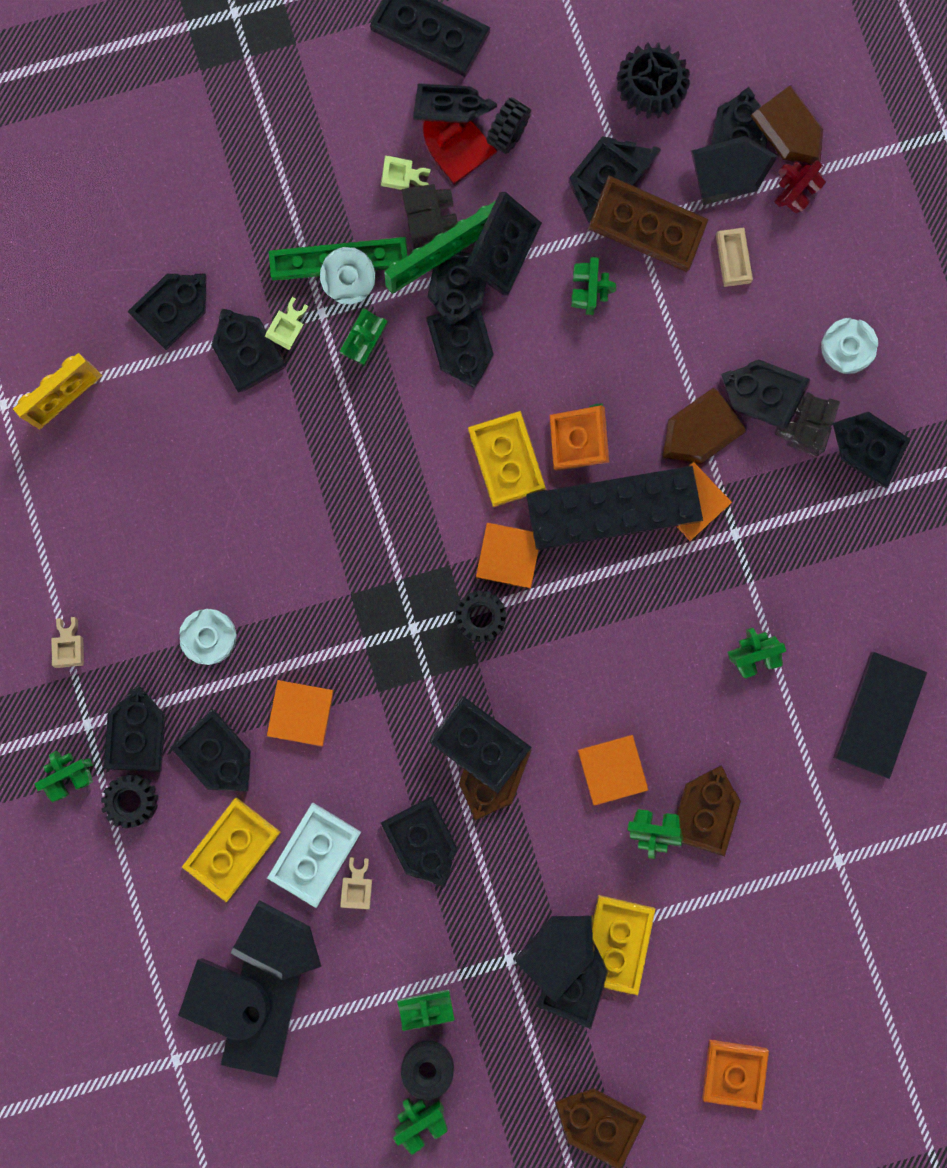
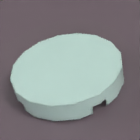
M343 247L334 250L325 258L320 270V281L323 290L335 301L341 304H355L363 301L372 291L375 285V269L372 261L364 252L356 248Z
M844 318L836 321L825 332L821 341V352L826 363L841 373H857L864 370L875 359L877 354L878 338L875 331L862 320Z
M213 609L193 612L185 619L179 633L180 646L185 655L196 663L206 665L220 663L230 656L237 638L235 626L230 618L222 612Z

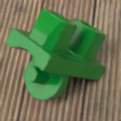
M591 257L589 263L574 264L573 282H587V290L573 289L571 307L586 309L585 315H594L597 293H600L601 302H607L608 294L616 292L617 289L616 283L609 281V273H601V281H598L599 258Z
M363 308L340 349V354L365 366L388 325V320L380 318Z
M754 628L746 629L747 638L739 640L740 648L727 652L729 660L737 667L740 675L743 678H748L757 674L755 665L757 661L763 660L767 669L783 666L782 653L786 652L785 644L783 642L780 643L776 636L768 638L766 632L757 634Z
M54 751L49 754L50 763L44 765L43 768L46 773L53 770L56 772L34 783L37 791L44 790L52 803L57 802L69 795L63 781L71 778L76 790L93 783L88 769L93 764L90 758L86 760L80 759L67 766V763L73 761L71 753L62 756L58 751Z
M638 809L633 822L629 821L627 830L630 831V839L639 840L638 848L648 850L649 859L655 860L657 851L667 853L668 845L682 847L683 836L680 829L679 815L664 814L662 826L652 825V812Z
M449 989L398 999L397 1001L403 1031L455 1021Z
M410 1098L403 1101L405 1110L397 1115L402 1124L395 1128L396 1135L393 1136V1139L397 1146L403 1144L408 1152L413 1155L425 1145V1141L419 1133L423 1129L428 1128L434 1139L445 1134L448 1131V1126L443 1116L444 1107L440 1100L426 1108L423 1099L415 1104Z

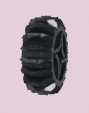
M648 42L645 44L644 50L637 45L634 53L628 52L625 60H622L620 63V70L617 72L616 77L618 81L617 92H621V101H628L626 105L627 110L633 107L636 108V116L641 111L646 112L647 119L651 116V113H655L657 118L661 117L663 111L669 115L673 108L677 109L680 107L681 100L683 101L687 96V89L690 86V80L688 79L690 69L685 68L687 64L686 59L679 60V51L673 54L670 53V45L666 49H661L660 42H658L655 48H652ZM646 66L645 71L639 72L637 76H632L636 70ZM669 85H674L671 91L660 95L661 90L667 89Z

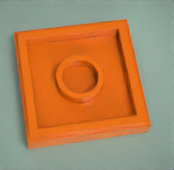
M600 405L549 415L554 470L559 471L609 462L604 406Z
M695 462L690 466H693L703 521L676 526L689 541L732 503Z
M487 523L476 578L531 589L538 555L533 532Z
M277 680L267 736L324 746L334 690Z
M633 735L577 750L594 806L648 791Z
M709 1039L702 1095L703 1101L762 1110L769 1050L763 1047Z

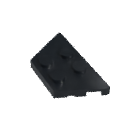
M601 137L572 173L568 181L588 223L591 221L607 177L612 176L635 186L660 154L661 149L659 147L653 146L652 149L636 146L635 142H619L614 138Z

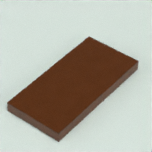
M608 176L587 229L688 272L709 219L612 176Z

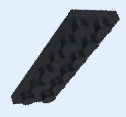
M693 466L526 494L536 550L703 521Z

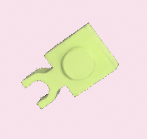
M385 155L381 186L408 191L410 183L419 189L427 190L429 183L421 182L419 176L424 175L428 177L431 169L419 168L414 170L411 169V160Z
M293 297L288 304L287 314L279 310L265 335L268 339L288 350L291 349L304 325L297 320L304 316L308 308L305 304L301 311H295L292 306L296 299Z

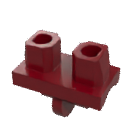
M818 160L812 165L805 164L803 167L799 162H795L793 166L784 164L779 169V175L782 179L778 184L785 189L775 199L774 203L778 207L787 205L795 213L803 211L810 202L802 193L805 187L811 194H814L826 183L819 172L823 165Z

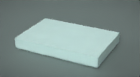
M312 803L267 879L317 908L361 831Z

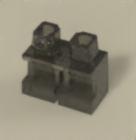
M435 184L402 189L414 249L423 247L424 243L431 242L435 236L447 232L458 223L456 213L441 216L440 209L454 207L451 189L436 190Z
M807 392L795 412L794 421H791L785 430L776 427L775 435L787 440V446L819 456L826 449L832 430L831 426L835 420L840 401L831 398L828 400L817 398Z

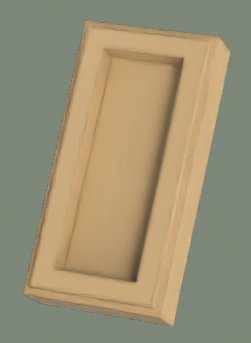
M737 228L717 231L716 241L724 287L750 284L753 278L745 229Z

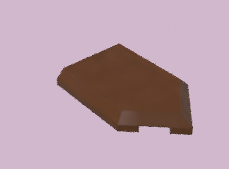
M789 85L751 115L752 119L783 160L791 162L796 160L806 162L808 165H812L816 160L821 163L823 128L792 85Z
M712 388L668 419L662 458L702 464L746 432L745 427L715 388Z
M532 749L529 750L498 794L465 769L463 770L459 786L475 821L512 804Z
M722 765L685 784L677 815H679L683 844L725 857L741 800L736 791H734Z
M595 1088L555 1101L568 1144L614 1168L623 1167L646 1119V1115Z

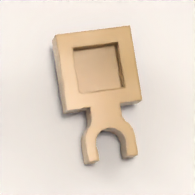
M71 617V626L66 629L63 628L64 621L61 618L56 619V626L60 631V637L52 638V666L54 668L83 666V637L80 635L75 636L78 630V619Z
M350 857L349 868L352 872V878H343L341 908L370 910L372 880L364 879V874L368 870L369 859L365 858L364 867L357 870L353 866L354 858Z

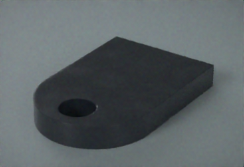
M201 958L196 962L178 1016L229 1039L245 1040L259 1033L266 1025L270 1014V1002L266 991L258 982ZM250 1006L255 1007L259 1012L257 1022L251 1021L248 1017L247 1012Z

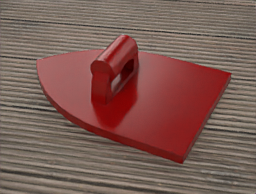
M423 121V134L428 151L454 185L497 153L496 149L487 143V138L472 121L468 123Z

